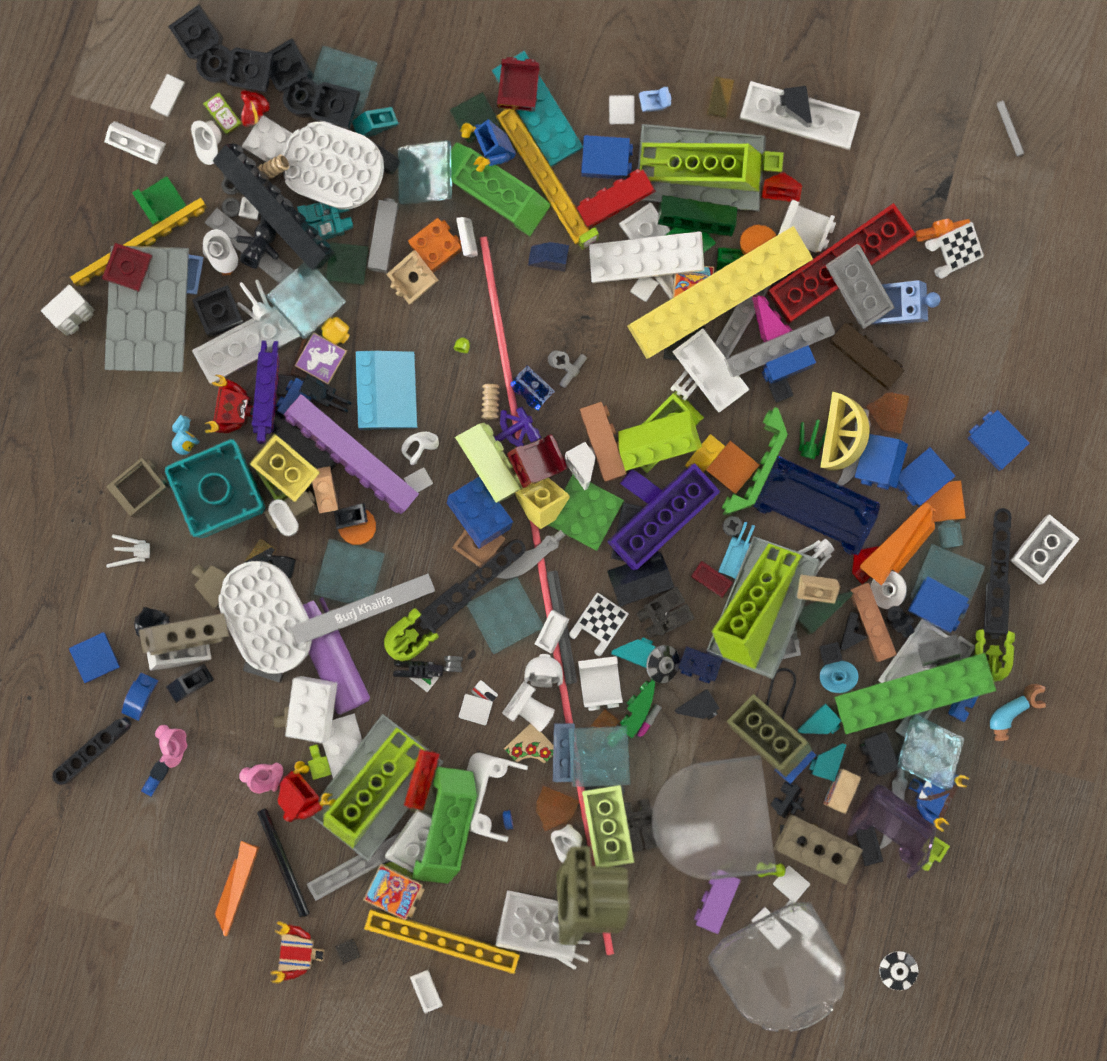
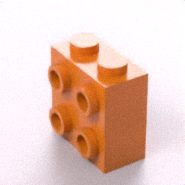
M439 218L408 240L412 249L417 251L433 273L462 251L460 246L461 240L457 235L452 236L449 232L451 229L445 220L440 221Z

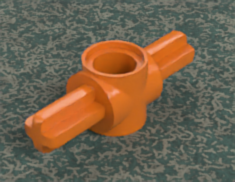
M950 219L936 221L932 224L931 228L916 231V239L918 242L941 237L970 223V220L952 222Z

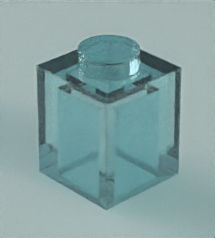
M954 520L942 521L943 525L938 526L941 549L962 546L960 522L954 523Z

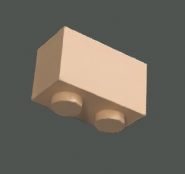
M330 466L317 468L320 473L312 481L318 511L319 513L338 510V500Z

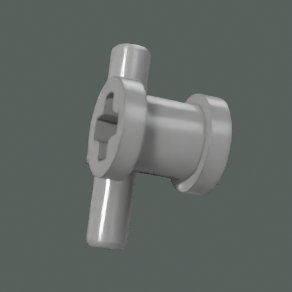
M552 351L549 354L548 363L554 368L564 369L567 372L559 383L560 386L566 388L572 378L578 375L579 369L587 357L581 354L572 365L569 363V356L565 352ZM557 356L560 357V358H559V359L561 360L560 363H557V361H558V360L556 359Z

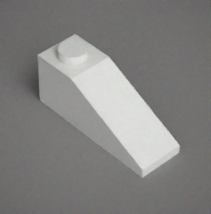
M209 644L172 652L168 651L150 656V652H147L150 671L170 669L212 659Z

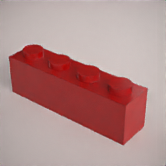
M637 169L629 174V178L615 181L613 183L614 186L608 190L606 188L599 190L596 193L597 196L592 199L588 197L580 201L581 205L577 206V209L586 226L591 229L655 193L656 190L646 171Z

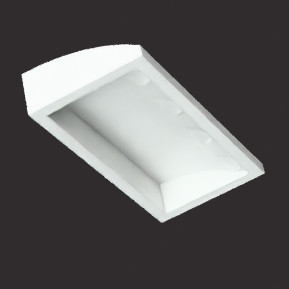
M701 329L673 351L674 355L718 412L724 410L750 390L739 375L735 377L730 376L724 360L726 359L704 329Z
M922 619L914 629L915 632L909 636L878 681L883 683L937 667L938 664L923 668L918 652V644L947 637L948 635Z

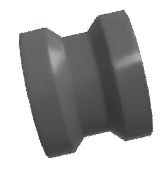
M730 516L723 522V531L729 536H735L742 530V522L738 517Z
M444 656L446 666L443 671H463L461 667L463 657Z

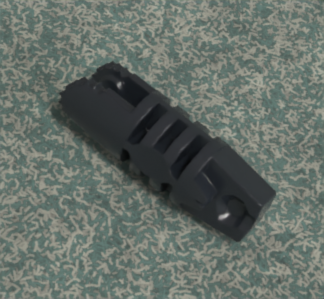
M394 660V666L409 668V670H395L393 677L432 679L433 677L443 676V665H434L433 662Z

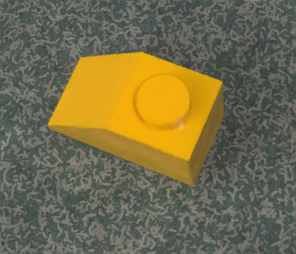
M710 434L702 443V447L693 454L685 466L688 467L690 464L695 463L704 473L725 446Z

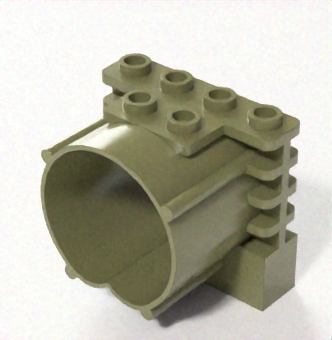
M571 846L566 853L564 862L556 873L559 942L562 945H577L585 932L619 933L620 930H623L627 921L630 908L627 891L628 871L623 867L591 866L590 847Z

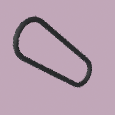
M780 668L776 672L777 674L780 671H788L793 675L794 682L781 717L782 720H784L797 680L795 673L788 668ZM774 679L771 680L766 702L767 706H769Z

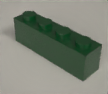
M662 195L657 225L732 237L736 228L737 207Z

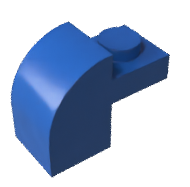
M140 673L128 691L121 713L139 721L147 708L149 698L156 688L158 680Z

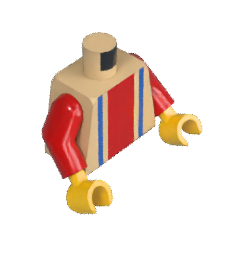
M282 922L277 923L282 926V929L280 931L275 930V932L282 935L279 970L271 972V974H277V979L271 981L273 983L295 979L305 974L312 967V960H324V949L314 948V940L311 939L308 932L300 926L286 925Z

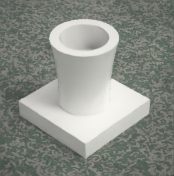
M523 681L502 714L512 721L519 714L540 732L552 718L555 709L533 699L531 695L535 689Z

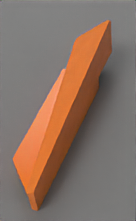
M924 502L860 565V568L880 585L885 582L892 570L899 573L935 530V523L933 522L935 508L928 502Z
M244 841L240 843L238 858L234 860L215 912L223 935L226 937L230 932L260 848Z

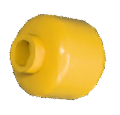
M329 317L321 327V330H323L322 336L335 345L340 342L344 344L350 336L348 334L349 326L338 317Z

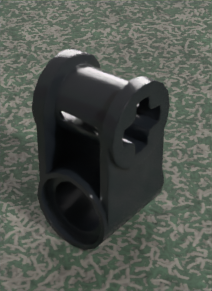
M262 554L257 559V561L267 563L270 561V564L282 570L288 578H292L296 563L295 558Z

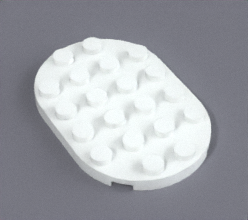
M312 122L301 130L297 129L289 137L282 151V155L289 162V169L283 172L286 184L293 191L304 197L338 209H352L366 203L376 193L383 178V157L375 143L361 134L329 123Z
M261 561L243 563L230 571L222 583L223 586L219 594V608L221 614L224 613L226 625L243 658L255 669L272 674L286 672L298 666L307 656L312 640L296 646L289 627L307 621L309 618L288 577L278 567Z

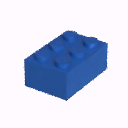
M480 476L448 496V506L479 549L511 529L512 519L499 502H495Z

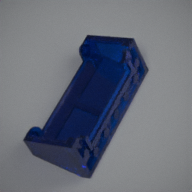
M777 456L753 507L764 514L772 511L779 513L842 543L841 545L846 553L859 555L878 517L881 504Z

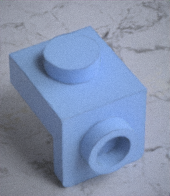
M668 87L639 93L643 112L664 110L671 105V95Z

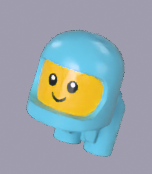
M182 415L178 417L172 426V431L177 433L172 440V448L178 454L187 455L191 452L193 446L199 444L200 441L188 431L191 419Z

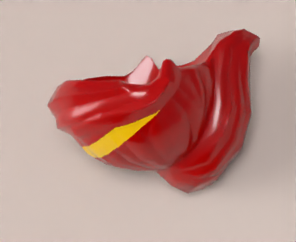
M246 90L241 91V99L245 103L241 119L243 126L249 127L258 123L263 113L270 110V104L262 94Z

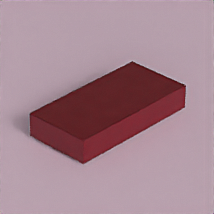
M703 561L699 563L691 575V578L721 598L724 597L733 583Z

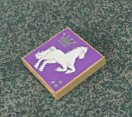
M313 332L295 367L329 385L347 351Z

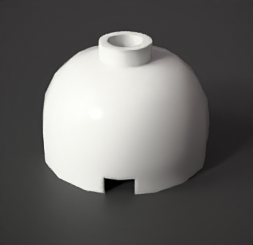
M540 654L539 657L532 659L527 664L524 680L526 683L531 681V685L536 687L549 688L552 687V683H557V686L563 683L562 667L550 655Z

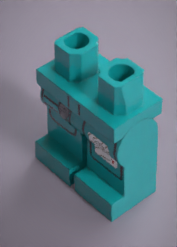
M321 202L297 207L298 212L306 218L305 221L318 231V235L323 240L345 235V231L354 228L351 217L341 219L340 213L347 212L349 209H338Z

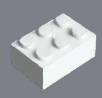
M70 284L41 310L53 325L65 335L74 334L79 329L78 325L83 321H88L93 316L92 312L95 311Z
M1049 514L1043 518L1009 561L1039 585L1044 584L1078 542L1079 538Z
M303 676L293 679L286 736L320 743L330 740L337 682Z

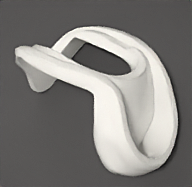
M419 432L408 437L404 441L401 450L403 455L410 460V464L414 465L417 464V460L424 449L434 450L438 448L439 440L431 432ZM418 441L420 444L419 449L411 457L406 451L412 442Z

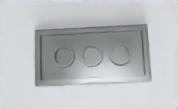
M856 244L826 264L827 269L861 328H866L895 308L860 245Z

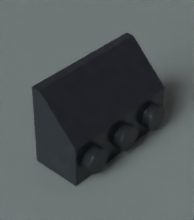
M661 552L660 555L663 563L653 567L649 558L637 570H632L625 564L607 571L619 607L675 588Z

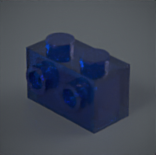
M528 365L510 383L513 391L518 395H522L526 399L527 404L536 410L555 392Z
M686 646L678 669L681 670L683 675L689 677L692 674L697 675L700 681L709 684L710 681L715 682L722 659Z

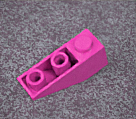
M752 296L761 339L764 342L792 331L787 324L784 325L780 321L781 316L779 313L770 309L768 306L769 302L764 296Z

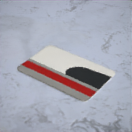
M481 680L471 691L475 696L492 702L498 696L496 692Z

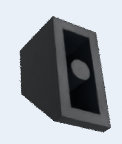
M806 85L783 89L782 95L779 96L780 105L784 106L785 112L805 127H810L812 118Z
M205 664L178 677L166 688L177 703L214 681V678Z
M706 689L674 711L677 714L700 719L707 717L710 720L718 715L717 710L720 708L708 689Z

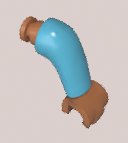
M1040 684L1028 685L1023 691V696L1006 703L992 714L990 728L994 729V734H997L995 736L996 741L1009 739L1006 733H1008V728L1011 727L1012 720L1027 710L1030 705L1035 708L1046 707L1045 703L1041 700L1035 701V696L1038 693H1044L1046 687Z

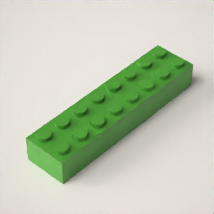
M981 653L836 696L835 700L845 733L849 734L996 691V686L986 654Z

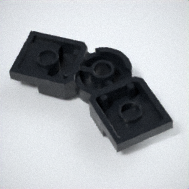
M198 4L168 26L188 58L197 60L196 68L202 78L212 83L220 84L227 82L232 87L267 93L274 55L237 47L230 50L223 46L221 33L209 19L201 5ZM216 59H219V66L217 68H214L213 62Z
M293 38L267 52L274 55L270 78L275 88L283 93V103L291 113L301 118L312 116L317 122H325L350 129L361 94L359 91L327 82L317 85L311 80L313 72ZM306 94V98L300 101V97Z

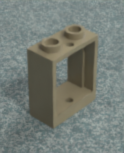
M141 457L106 486L131 517H135L169 489L166 485L168 481L161 473L157 475L154 471L156 467L150 459L145 460ZM144 466L160 487L138 506L134 507L118 487Z
M305 490L295 502L290 498L284 500L296 520L317 508L315 505L317 503L316 498L311 491L307 492ZM268 510L265 512V515L273 528L279 532L280 530Z

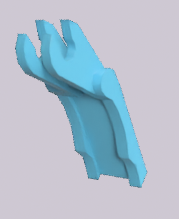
M744 522L738 538L732 537L718 571L734 579L738 575L750 545V537L755 528V525H752L746 541L742 540L741 537L747 522Z

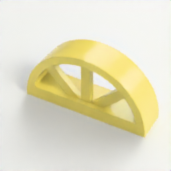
M832 392L821 468L830 471L840 470L854 463L865 450L870 432L869 421L863 408L853 399ZM847 403L850 405L853 411L850 412L846 417H844L845 406ZM855 417L857 418V431L842 430ZM841 436L856 438L850 450L841 440ZM840 448L844 456L837 460L838 449Z

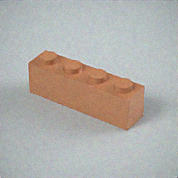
M602 402L581 408L580 414L591 446L595 452L604 483L624 477L626 471L619 454V441L615 442L613 436L616 434L614 425L608 422L607 417L610 414L607 405L603 406Z
M869 583L848 590L855 610L859 614L858 617L864 633L868 637L867 640L875 661L879 662L897 655Z

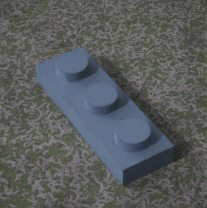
M554 723V782H574L575 724Z

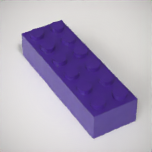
M695 463L690 464L612 536L607 543L632 570H637L718 495L720 491Z

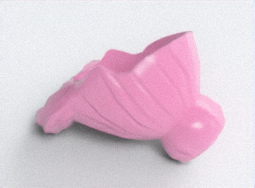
M160 725L155 731V736L159 739V746L163 754L160 762H165L169 768H172L180 763L183 753L187 749L186 734L182 729H169L167 725Z
M279 763L272 765L259 764L252 768L246 767L242 769L239 777L242 782L247 783L250 790L254 793L260 794L270 790L275 792L283 776V767Z

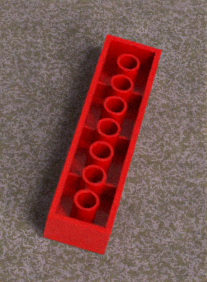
M893 203L772 287L767 292V295L787 323L790 324L839 290L826 264L858 244L871 266H874L910 241L916 233Z

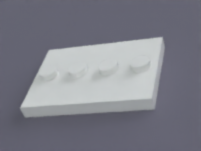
M507 890L496 946L573 961L576 945H562L559 942L558 901Z

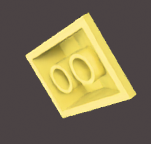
M275 434L249 463L294 502L320 473Z

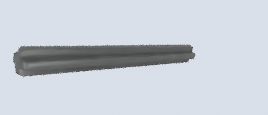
M550 571L547 573L553 610L566 617L558 572ZM566 625L559 640L566 684L577 683L568 626Z

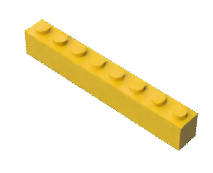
M372 908L365 925L366 930L513 974L520 955L516 951L409 919L403 920L395 915Z

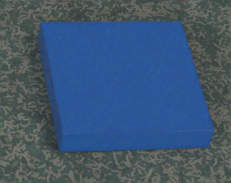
M105 632L69 648L84 683L120 668Z

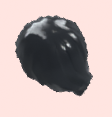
M143 607V610L134 620L136 635L140 638L139 630L169 624L170 616L157 609Z

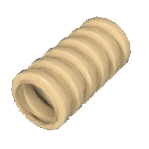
M280 154L268 162L259 165L257 168L264 172L269 180L289 169V162L284 155Z
M497 384L483 385L484 391H482V394H484V397H482V400H484L482 412L484 413L481 415V418L496 420L499 418L497 415L499 412L497 409L499 407L497 403L499 398L497 396L500 393L498 392L500 386Z

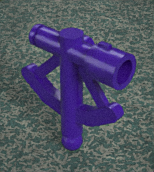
M523 407L516 409L519 417L507 414L506 410L501 411L500 425L502 432L494 436L496 441L500 442L507 438L510 443L519 447L521 445L524 446L522 441L525 433H527L531 443L541 438L539 430L532 425L533 419L531 416H527ZM507 418L518 421V423L508 428ZM522 429L519 439L514 438L512 434Z

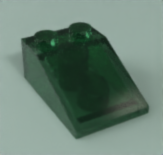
M850 591L837 595L835 604L817 601L806 606L804 605L796 623L808 635L813 634L854 593Z

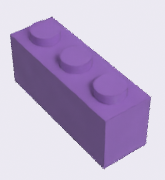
M720 870L712 873L709 880L711 887L709 891L705 890L701 900L704 902L702 909L698 908L694 917L697 920L696 925L714 933H719L740 882L739 878Z

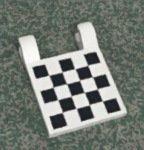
M972 222L925 243L926 248L930 251H935L941 247L947 265L934 270L935 275L939 276V278H944L951 272L984 257Z
M597 592L569 633V636L575 639L581 629H584L601 641L594 651L596 655L601 656L629 613Z

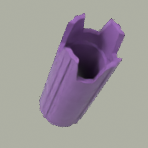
M323 597L320 598L324 613L330 612ZM314 601L302 605L309 619L322 615ZM339 630L313 639L308 653L320 679L337 682L334 704L337 714L346 713L368 702L370 696Z

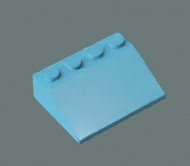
M356 351L359 430L417 428L414 352Z

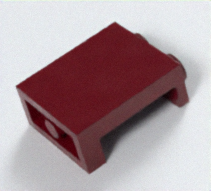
M506 57V59L501 60L497 108L535 112L539 62H536L534 59L519 61L515 57Z
M552 434L525 446L516 447L507 453L523 488L555 476L567 469L566 460L562 456L558 443Z

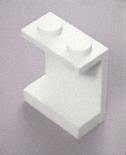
M792 200L779 234L794 226L808 251L819 255L821 250L825 251L829 240L826 238L828 233H832L836 223L833 220L835 216L826 217L798 206L799 202Z
M617 656L578 661L584 707H588L589 711L598 710L600 705L606 704L608 708L619 707V703H622L623 700Z

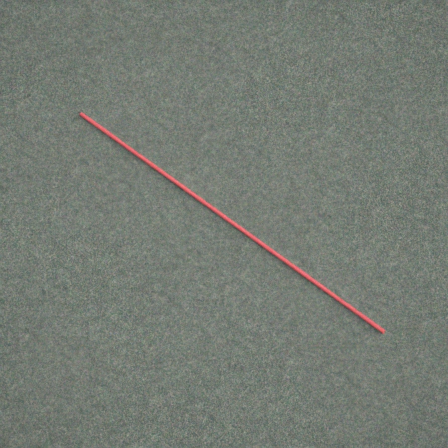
M481 237L480 243L510 413L512 416L519 417L516 412L518 408L487 237ZM512 420L513 425L518 423V421ZM521 430L514 433L516 439H519ZM530 521L534 548H536L541 543L539 528ZM543 558L537 565L546 616L548 618L551 610H553ZM558 642L553 656L560 663L563 671V683L559 685L564 718L565 723H573ZM574 732V775L587 847H590L591 866H595L582 793L585 791ZM603 933L606 955H612L614 951L611 934Z

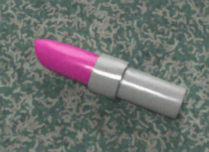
M657 704L654 705L649 715L646 716L637 736L645 735L662 707Z

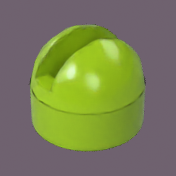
M459 338L455 342L454 350L461 353L469 352L470 343L468 339Z

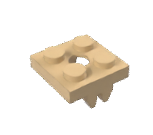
M416 250L412 251L386 274L392 281L390 287L397 290L396 295L403 296L409 304L416 301L439 281ZM414 271L418 274L417 282L410 281V272Z

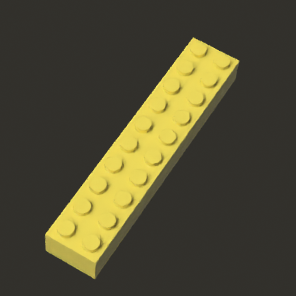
M792 226L629 324L627 327L646 359L811 261L813 258L795 227Z

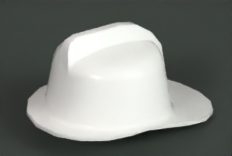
M200 120L195 121L192 124L191 131L197 156L204 164H214L212 160L218 154L217 145L221 141V132L214 121L206 123Z
M218 229L206 233L203 239L204 256L218 272L231 273L238 265V257L228 235Z
M571 824L551 834L552 843L562 863L571 846H581L582 836Z

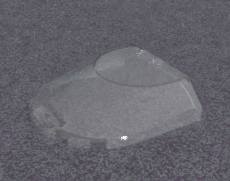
M761 755L693 764L681 769L663 785L654 803L652 828L660 851L675 868L687 875L710 880L776 872Z
M811 903L787 904L723 938L708 956L709 964L741 1015L752 1024L754 1022L769 1031L778 1032V1029H789L790 1032L818 1023L833 1010L832 1006L836 1003L837 999L841 998L845 987L844 978L846 972L841 954Z

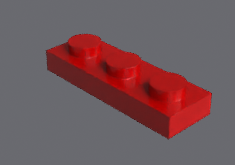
M420 749L404 806L420 810L424 809L440 754Z

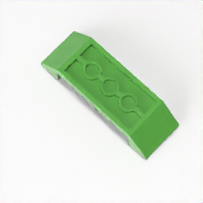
M456 142L435 174L449 184H455L514 223V227L531 236L551 204L535 190L497 165H486L482 172L476 171L479 165L473 164L482 155Z
M776 407L772 411L769 410L763 420V423H765L764 429L774 433L768 445L771 449L764 454L760 462L763 466L761 470H756L752 479L755 483L753 487H748L744 495L745 499L735 494L731 498H726L722 509H724L723 515L725 516L750 508L755 504L788 435L779 409Z
M437 766L433 786L438 789L423 860L415 861L412 879L448 884L460 871L477 795L473 771Z

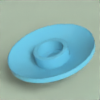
M846 661L827 664L820 671V682L828 691L845 693L856 686L858 671L851 663Z

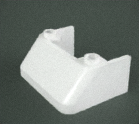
M475 753L471 756L467 771H473L477 795L469 831L507 842L508 836L490 832L491 820L486 815L479 814L488 777H502L506 773L508 765L527 770L528 766L484 753Z

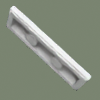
M117 122L109 125L105 138L106 143L154 164L158 163L165 148V143Z

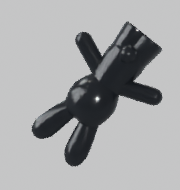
M262 215L260 224L255 228L254 237L239 235L235 238L237 243L248 244L240 256V261L253 269L258 268L265 252L274 260L279 258V254L269 245L275 240L277 232Z

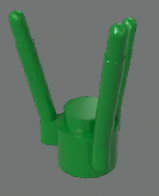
M816 420L810 442L806 441L805 445L804 422H801L800 446L798 451H801L800 456L814 460L816 455L819 456L826 436L825 431L818 446L814 443L820 420Z

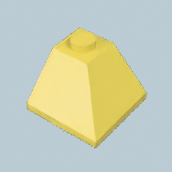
M550 478L515 492L528 519L540 529L556 520L570 498L569 494Z

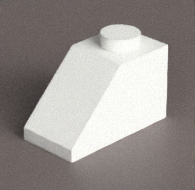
M586 442L565 454L567 466L584 490H587L589 487L596 456L593 448L588 447Z

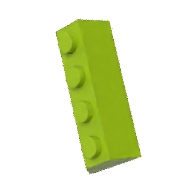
M691 410L618 431L619 452L625 471L692 452L702 447Z

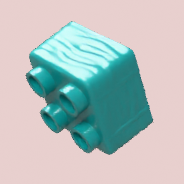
M234 440L223 442L165 468L166 476L184 515L185 522L191 535L194 537H209L259 516L266 509L243 451Z

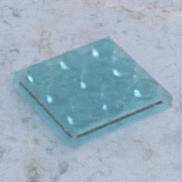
M323 46L312 80L317 85L327 82L359 91L361 94L354 116L358 117L362 114L377 62Z
M450 141L398 147V159L400 160L398 166L399 204L406 205L452 199Z
M305 262L266 295L268 300L303 339L309 336L346 303L318 270L312 271Z
M329 539L314 594L348 604L374 595L385 553Z
M931 544L909 597L914 599L925 577H930L969 599L967 604L970 605L985 566ZM961 614V615L959 616V619H962V620H963L964 617H965V614H964V615Z
M517 577L467 604L493 655L543 628L540 618Z
M914 714L911 716L898 766L948 791L953 784L964 738Z
M627 726L569 728L572 787L631 784Z

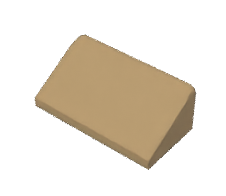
M801 575L797 598L835 604L840 586L835 579Z

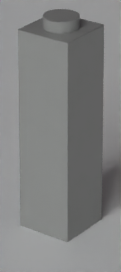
M384 198V201L379 200L368 261V270L388 273L399 208L398 203H395L393 199Z

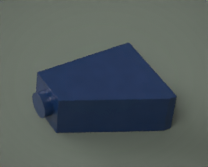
M548 242L531 246L528 266L565 272L569 245Z

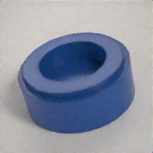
M510 810L503 811V821L506 830L513 829Z

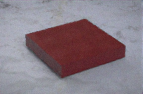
M115 243L102 279L140 292L153 256Z

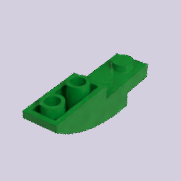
M646 680L639 688L641 690L640 694L637 697L633 695L628 700L627 704L629 706L627 710L632 715H626L620 721L622 726L618 731L614 729L607 736L609 739L607 743L612 748L615 747L625 734L633 738L641 727L653 700L654 680L650 682Z

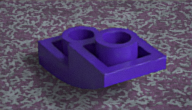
M630 469L620 482L622 486L647 504L662 491L634 469Z

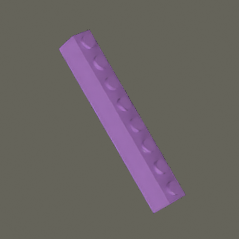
M302 394L285 412L284 416L289 424L292 426L296 425L301 429L300 432L303 436L316 442L315 445L320 450L327 451L334 462H340L348 474L359 478V482L364 487L371 488L375 492L374 495L381 501L385 500L389 504V508L395 513L399 512L402 514L419 495L418 492Z

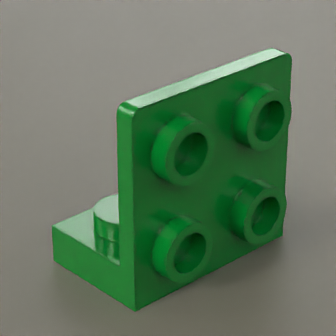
M167 176L142 192L139 189L132 192L153 226L186 207V204Z

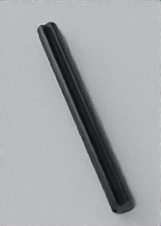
M264 808L259 810L257 815L299 917L303 918L309 915L310 912L268 810Z

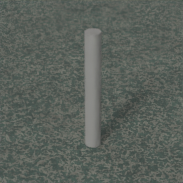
M1004 101L998 102L997 107L1016 155H1023V149Z

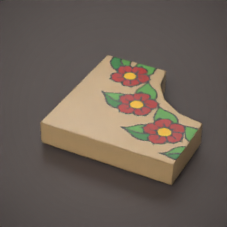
M531 723L504 748L516 762L524 758H535L545 763L553 756V744Z

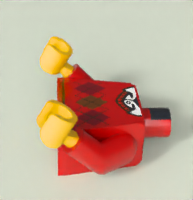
M216 374L215 376L220 378V382H212V384L222 387H219L214 419L205 423L211 425V430H205V432L229 434L239 430L242 425H246L247 418L253 417L254 406H250L251 399L247 396V391L238 383Z
M297 761L294 766L295 770L291 771L280 782L278 804L284 810L283 818L287 822L307 819L321 811L324 805L332 806L336 801L331 799L328 802V798L332 796L329 793L323 794L321 801H318L319 796L300 775V773L307 774L310 770V767L302 761Z

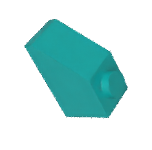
M392 107L365 111L352 120L356 133L365 137L374 136L399 124Z
M642 637V640L637 639L612 650L611 654L647 668L648 657L656 646L652 645L653 641Z
M823 704L796 731L809 734H829L830 732L833 734L841 727L839 725L841 719L826 704Z
M840 743L812 759L809 770H812L811 774L835 782L846 745Z

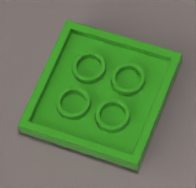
M573 474L564 490L569 494L570 498L556 520L548 524V526L558 531L562 530L565 535L597 551L624 500L591 482L588 489L584 490Z

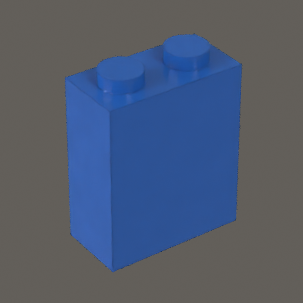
M584 135L581 177L627 179V174L631 173L632 163H628V157L632 156L633 144H629L630 138Z
M809 345L767 362L763 367L762 375L765 382L769 381L771 385L812 368L816 361Z
M997 410L994 413L991 411L982 418L984 422L980 426L976 424L969 431L971 435L967 439L1000 471L1029 442Z
M869 434L868 443L859 459L855 478L861 480L862 485L872 487V484H877L878 488L888 490L889 487L897 488L908 444L900 439Z
M929 447L901 471L897 489L901 492L904 491L908 495L907 500L910 504L916 505L919 508L950 482L955 475L932 448Z
M925 577L907 611L944 632L951 633L952 630L955 632L959 626V616L961 614L964 615L967 611L969 599L936 580Z

